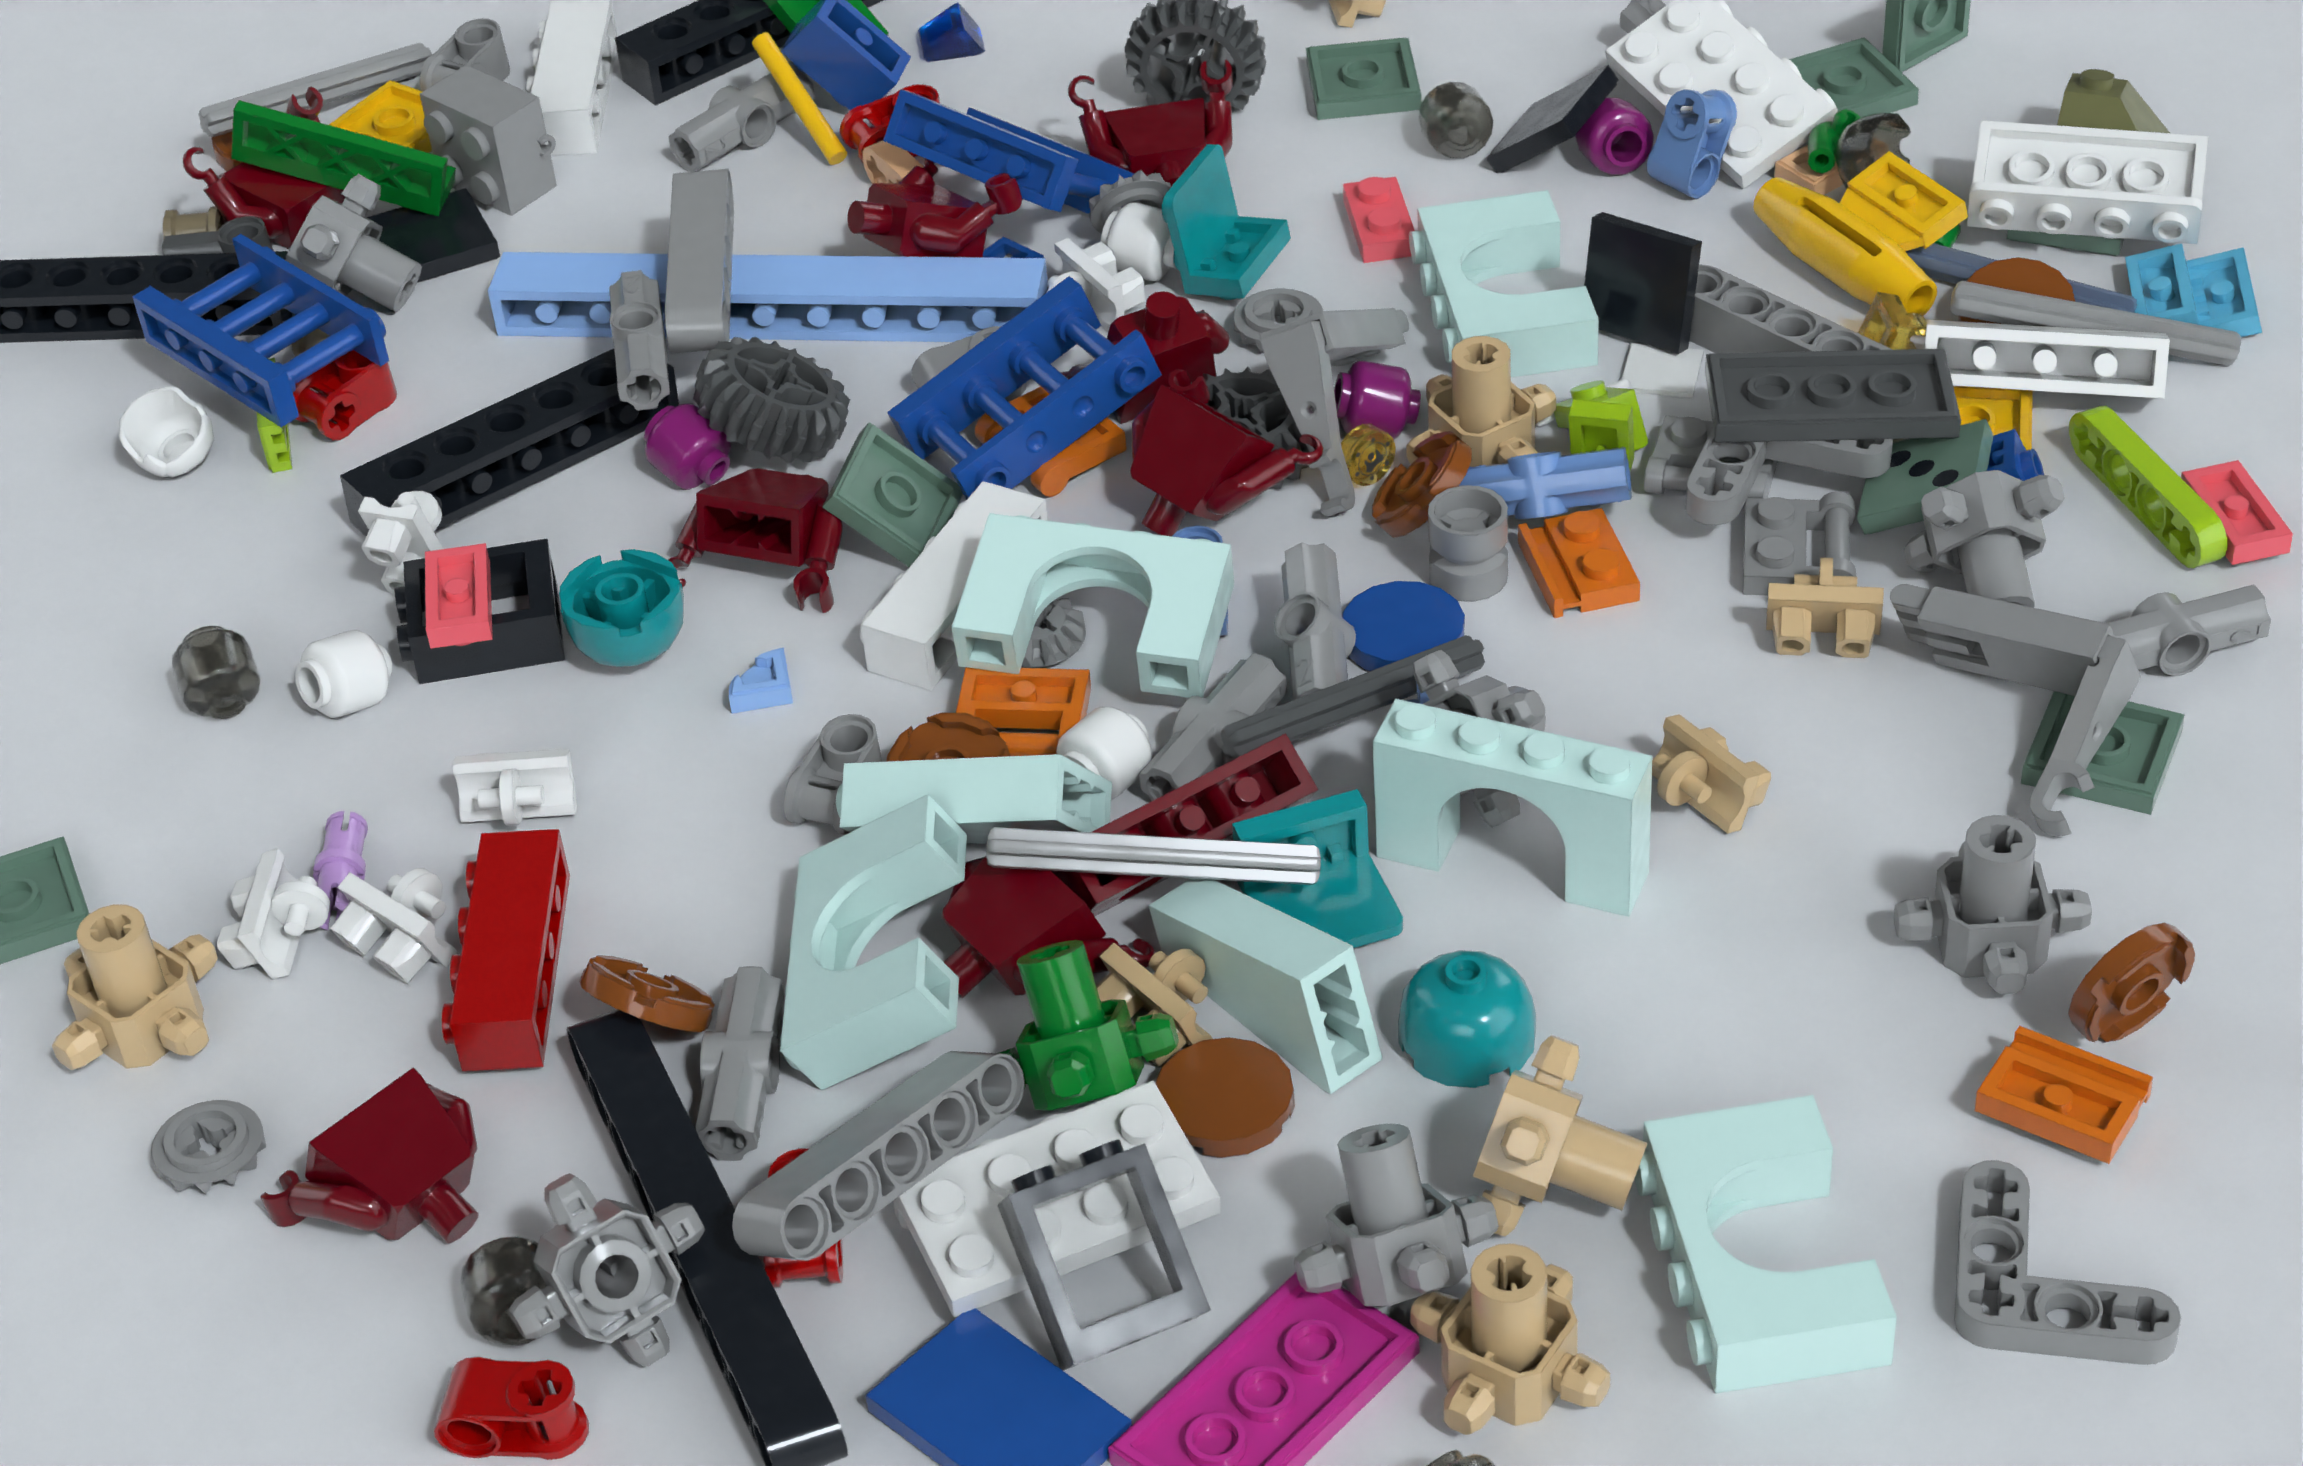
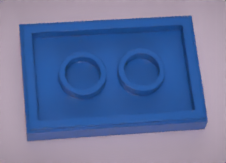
M976 1308L960 1314L865 1395L868 1412L940 1466H1101L1109 1459L1108 1447L1132 1426L1130 1418Z

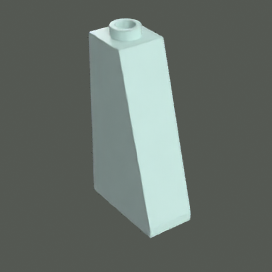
M1060 754L844 763L843 783L837 791L836 808L840 817V828L852 832L929 794L967 834V843L987 844L989 831L994 827L1092 832L1110 823L1112 782Z
M1189 879L1148 905L1161 951L1169 956L1171 953L1182 948L1191 949L1201 957L1206 967L1201 983L1208 988L1207 996L1322 1090L1330 1094L1334 1093L1383 1059L1352 945L1216 880Z

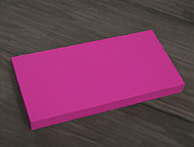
M1295 1272L1108 1447L1110 1464L1112 1466H1304L1420 1353L1419 1336L1373 1306H1364L1352 1293L1343 1287L1323 1293L1306 1292L1300 1286Z

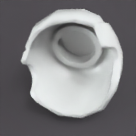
M169 386L147 391L129 404L119 420V438L123 447L141 468L160 477H176L188 473L205 459L214 442L211 418L207 416L200 403L191 400L177 387Z

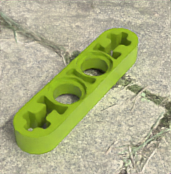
M2100 405L2076 413L2071 417L2069 436L2074 451L2080 460L2187 568H2196L2220 560L2225 556L2227 551L2226 531L2215 511L2111 408L2106 405Z

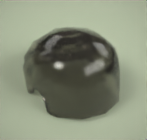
M1878 113L1866 115L1853 121L1841 132L1836 146V165L1841 181L1846 189L1848 187L1847 182L1888 151L1910 164V159L1905 157L1900 151V142L1903 138L1910 135L1911 130L1899 114Z

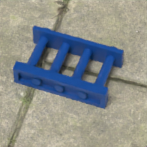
M901 89L883 140L983 183L993 176L1007 173L1010 179H1016L1022 199L1057 212H1061L1063 205L1066 204L1089 214L1091 212L1089 200L1100 194L1101 185L1114 184L1118 181L1119 175L1123 178H1128L1135 174L977 109L968 107L965 114L913 92Z
M242 234L232 238L240 267L183 301L178 299L172 300L152 286L132 296L147 343L279 427H283L299 417L293 392L296 390L295 384L349 351L354 350L379 366L389 362L383 338L386 336V329L382 319L373 309L361 306L277 256L269 247H262ZM250 287L261 294L215 322L210 319L205 320L201 318L202 315ZM283 308L295 314V316L249 343L243 340L238 341L234 338ZM316 329H320L330 335L285 364L274 363L268 359Z
M1068 276L889 410L887 414L907 449L924 460L938 448H941L957 463L950 471L967 500L982 481L1009 489L1014 488L1039 469L1041 465L1055 457L1162 374L1143 335L1135 329L1114 345L1096 330L1101 324L1082 286L1072 277ZM1077 344L1095 360L1071 379H1068L1054 368L1051 363ZM1033 379L1049 395L1022 414L1005 398L1027 381ZM986 413L1003 430L976 449L959 433Z

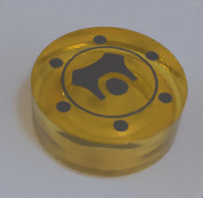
M1362 424L1355 427L1341 442L1351 481L1357 485L1369 486L1378 482L1386 475L1394 461L1396 447L1393 438L1373 424Z

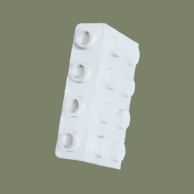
M1673 0L1605 50L1607 63L1664 116L1666 105L1670 98L1681 90L1690 89L1701 94L1709 90H1721L1732 97L1737 110L1736 124L1731 131L1720 168L1742 189H1745L1775 166V162L1795 152L1807 143L1812 129L1823 122L1833 121L1836 112H1838L1834 101L1824 90L1819 88L1814 90L1802 79L1794 63L1786 57L1778 58L1768 49L1765 40L1755 28L1751 26L1745 28L1733 17L1730 8L1723 0ZM1683 106L1681 110H1692L1693 106ZM1721 119L1709 120V123L1721 122Z
M1981 120L1973 180L1969 193L1967 227L2097 236L2109 239L2123 238L2161 241L2165 243L2198 244L2208 136Z
M1154 1080L1132 1089H1126L1118 1094L1107 1096L1101 1101L1072 1112L1051 1115L1035 1126L1001 1139L985 1140L976 1145L972 1150L952 1157L893 1201L895 1216L900 1226L910 1230L954 1318L974 1308L978 1309L1029 1289L997 1205L1008 1195L1015 1193L1011 1183L1012 1180L1034 1170L1052 1165L1056 1176H1060L1083 1167L1079 1155L1105 1143L1120 1139L1124 1151L1145 1143L1179 1229L1221 1213L1218 1191ZM1127 1173L1034 1209L1060 1276L1153 1240Z

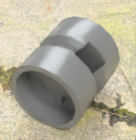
M1462 485L1446 489L1437 494L1429 504V580L1432 586L1443 589L1457 601L1475 602L1488 599L1499 593L1507 583L1508 551L1505 544L1507 543L1508 506L1502 496L1491 489L1481 486Z

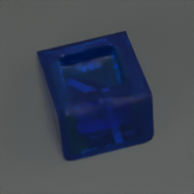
M958 2L951 5L918 30L923 57L927 62L976 56L985 52L980 27Z

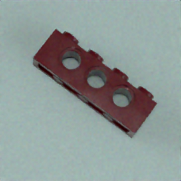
M1285 733L1092 831V833L1233 840L1232 823L1304 804L1319 789ZM1051 871L1087 904L1094 916L1170 878Z

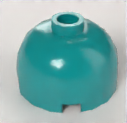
M636 549L620 550L622 560H614L602 564L601 555L589 558L571 570L560 585L561 615L567 632L575 646L584 655L599 664L628 667L651 661L671 647L683 625L684 593L673 563L656 553Z
M1458 950L1441 954L1423 964L1403 990L1398 1018V1043L1402 1053L1405 1049L1406 1053L1413 1058L1414 1069L1425 1078L1446 1086L1477 1088L1490 1084L1489 1075L1500 1073L1509 1067L1510 1076L1515 1069L1521 1070L1534 1052L1536 1011L1532 995L1521 975L1502 958L1483 951Z

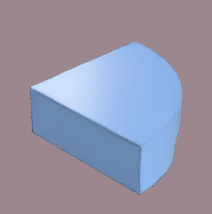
M784 647L757 656L755 658L756 665L749 668L740 677L737 675L733 678L729 686V701L732 714L793 703Z

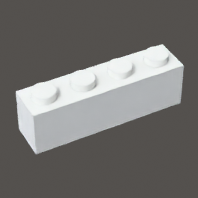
M552 0L547 20L540 21L539 23L541 47L533 50V69L535 75L528 76L527 92L539 97L546 134L554 137L556 141L555 149L551 156L597 153L617 51L615 37L618 35L611 0Z
M1927 320L1925 349H1945L1953 386L2165 398L2170 338L2166 333Z
M982 481L971 496L958 505L953 517L942 530L928 540L923 552L908 570L899 574L893 587L879 604L865 614L860 626V640L864 645L867 671L931 691L957 660L952 624L989 513L1008 516L1021 515L1048 521L1046 500Z

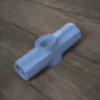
M1625 447L1561 455L1560 451H1551L1511 457L1507 459V463L1469 467L1466 476L1459 485L1481 486L1493 490L1503 497L1508 506V516L1515 515V519L1558 515L1569 512L1568 508L1596 506L1622 502L1632 498L1631 475Z

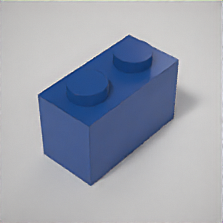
M820 0L796 24L780 51L792 61L797 69L809 75L829 92L837 103L848 110L883 98L898 83L911 58L907 52L846 0Z

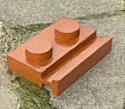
M1602 508L1576 511L1568 515L1544 519L1543 527L1529 529L1527 523L1518 524V545L1554 618L1563 617V609L1578 607L1580 612L1583 613L1640 601V581Z
M2019 1026L2015 1031L2013 1042L2009 1047L2006 1046L1977 1090L1974 1111L2110 1164L2136 1121L2141 1105L2150 1098L2153 1077Z

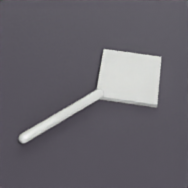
M1631 343L1622 379L1606 387L1634 389L1635 393L1693 399L1704 350L1688 348L1682 353L1676 354L1647 344ZM1554 413L1536 423L1535 426L1542 427L1555 421Z

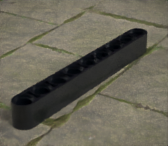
M616 1009L567 1027V1036L577 1067L651 1223L655 1221L654 1213L674 1203H688L695 1209L705 1228L699 1241L683 1253L678 1255L672 1251L668 1254L682 1279L680 1286L765 1466H825L847 1457V1445L837 1415L757 1255H749L740 1249L734 1239L732 1223L735 1208L641 1019Z

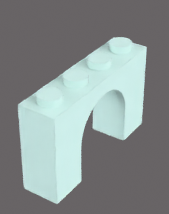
M1548 190L1417 208L1418 231H1411L1409 233L1411 258L1414 265L1420 264V279L1424 296H1431V311L1435 329H1443L1442 341L1447 363H1452V350L1460 341L1474 336H1489L1505 342L1510 348L1511 377L1598 365L1599 319L1586 286L1529 294H1503L1477 285L1484 280L1496 276L1560 267V219Z
M989 513L952 624L959 667L1019 675L1036 620L1051 602L1077 589L1111 587L1134 595L1148 607L1136 650L1140 690L1190 698L1191 696H1199L1203 698L1234 587L1231 544L1213 542L1207 539H1187L1156 535L1146 531L1133 532L1094 527L1084 523L1070 524L1033 519L1021 515L1008 516Z
M1400 699L1394 700L1373 740L1376 848L1378 858L1439 872L1460 831V792L1475 788L1502 790L1526 799L1537 806L1558 828L1564 841L1566 854L1565 902L1630 916L1649 873L1652 755Z
M929 794L799 857L797 886L794 894L795 906L792 936L790 938L788 976L785 986L782 1034L780 1036V1052L791 1067L800 1070L821 1091L956 1028L959 977L919 937L856 966L865 946L890 919L905 909L949 889L965 879L967 834Z
M1813 1095L1644 1121L1643 1141L1647 1142V1146L1634 1178L1640 1196L1651 1195L1654 1207L1650 1208V1224L1654 1243L1658 1251L1669 1250L1673 1262L1668 1264V1279L1672 1299L1677 1308L1687 1306L1691 1318L1686 1324L1690 1354L1696 1366L1706 1364L1715 1394L1892 1365L1897 1316L1875 1259L1796 1272L1769 1271L1738 1260L1721 1247L1713 1236L1714 1231L1723 1222L1741 1212L1759 1207L1828 1197L1830 1195L1833 1146Z

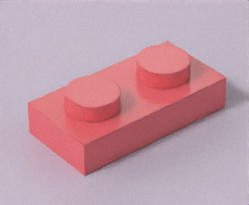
M1396 176L1388 178L1369 177L1359 182L1343 184V202L1363 263L1411 257L1409 233L1415 230Z
M2239 460L2181 473V478L2221 519L2227 536L2225 556L2231 565L2290 553L2293 533Z
M486 543L425 552L426 633L430 649L454 645L465 646L474 642L493 640L490 559Z

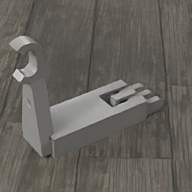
M1386 308L1322 311L1259 334L1266 362L1301 435H1313L1322 443V457L1317 462L1308 466L1311 469L1318 467L1323 476L1329 501L1321 503L1320 512L1325 516H1332L1350 510L1355 504V492L1341 447L1331 366H1344L1358 361L1360 357H1369L1381 353L1380 350L1392 349L1406 344L1403 333L1409 330V322L1402 310ZM1306 444L1309 452L1315 450L1312 446Z
M1900 584L1894 587L1890 592V600L1896 609L1900 622L1903 624L1907 637L1910 640L1926 643L1928 646L1934 647L1932 655L1936 664L2075 696L2051 757L2029 801L2036 823L2043 832L2053 836L2072 834L2062 811L2050 810L2058 794L2065 788L2075 787L2082 792L2095 788L2086 768L2126 706L2141 677L2127 640L2115 637L2111 625L1937 586H1933L1932 589L1909 584Z

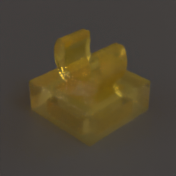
M1877 292L1858 334L1893 350L1916 349L1914 343L1909 340L1913 335L1926 337L1927 321L1918 313H1907L1898 295Z

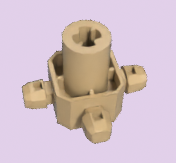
M1474 336L1457 343L1452 350V377L1441 374L1429 379L1426 384L1429 430L1409 441L1406 445L1407 458L1409 463L1412 464L1418 458L1412 453L1415 447L1430 436L1445 431L1453 432L1472 449V461L1469 467L1507 463V459L1511 457L1538 453L1535 450V424L1551 416L1556 410L1555 393L1545 384H1536L1520 390L1511 382L1510 348L1505 342L1489 336Z
M113 904L101 907L90 913L80 923L77 930L80 948L69 955L64 963L69 977L67 995L76 1020L64 1029L52 1044L55 1056L59 1062L70 1070L82 1068L104 1053L128 1069L151 1066L169 1051L178 1055L194 1056L206 1047L209 1037L203 1023L204 1008L195 982L199 981L214 967L218 959L214 945L205 937L197 934L187 937L168 950L151 939L143 914L137 908L129 905Z
M1550 1035L1541 1044L1531 1066L1537 1068L1535 1076L1517 1069L1511 1074L1473 1177L1494 1184L1492 1191L1485 1189L1482 1197L1492 1202L1495 1208L1499 1226L1495 1233L1506 1237L1515 1229L1526 1206L1519 1202L1521 1196L1542 1203L1550 1183L1622 1211L1647 1146V1142L1576 1115L1583 1095L1563 1088L1565 1080L1573 1081L1580 1058L1579 1045L1554 1035Z
M1498 1244L1480 1253L1475 1258L1471 1267V1287L1460 1302L1459 1298L1434 1291L1418 1296L1412 1304L1410 1310L1411 1325L1418 1333L1436 1343H1441L1442 1377L1448 1392L1444 1399V1422L1449 1428L1464 1435L1482 1429L1492 1416L1514 1426L1541 1421L1559 1394L1560 1399L1576 1405L1598 1407L1608 1393L1610 1387L1609 1371L1603 1364L1585 1354H1577L1578 1320L1571 1305L1573 1276L1567 1270L1553 1264L1546 1265L1540 1255L1528 1247L1517 1244Z

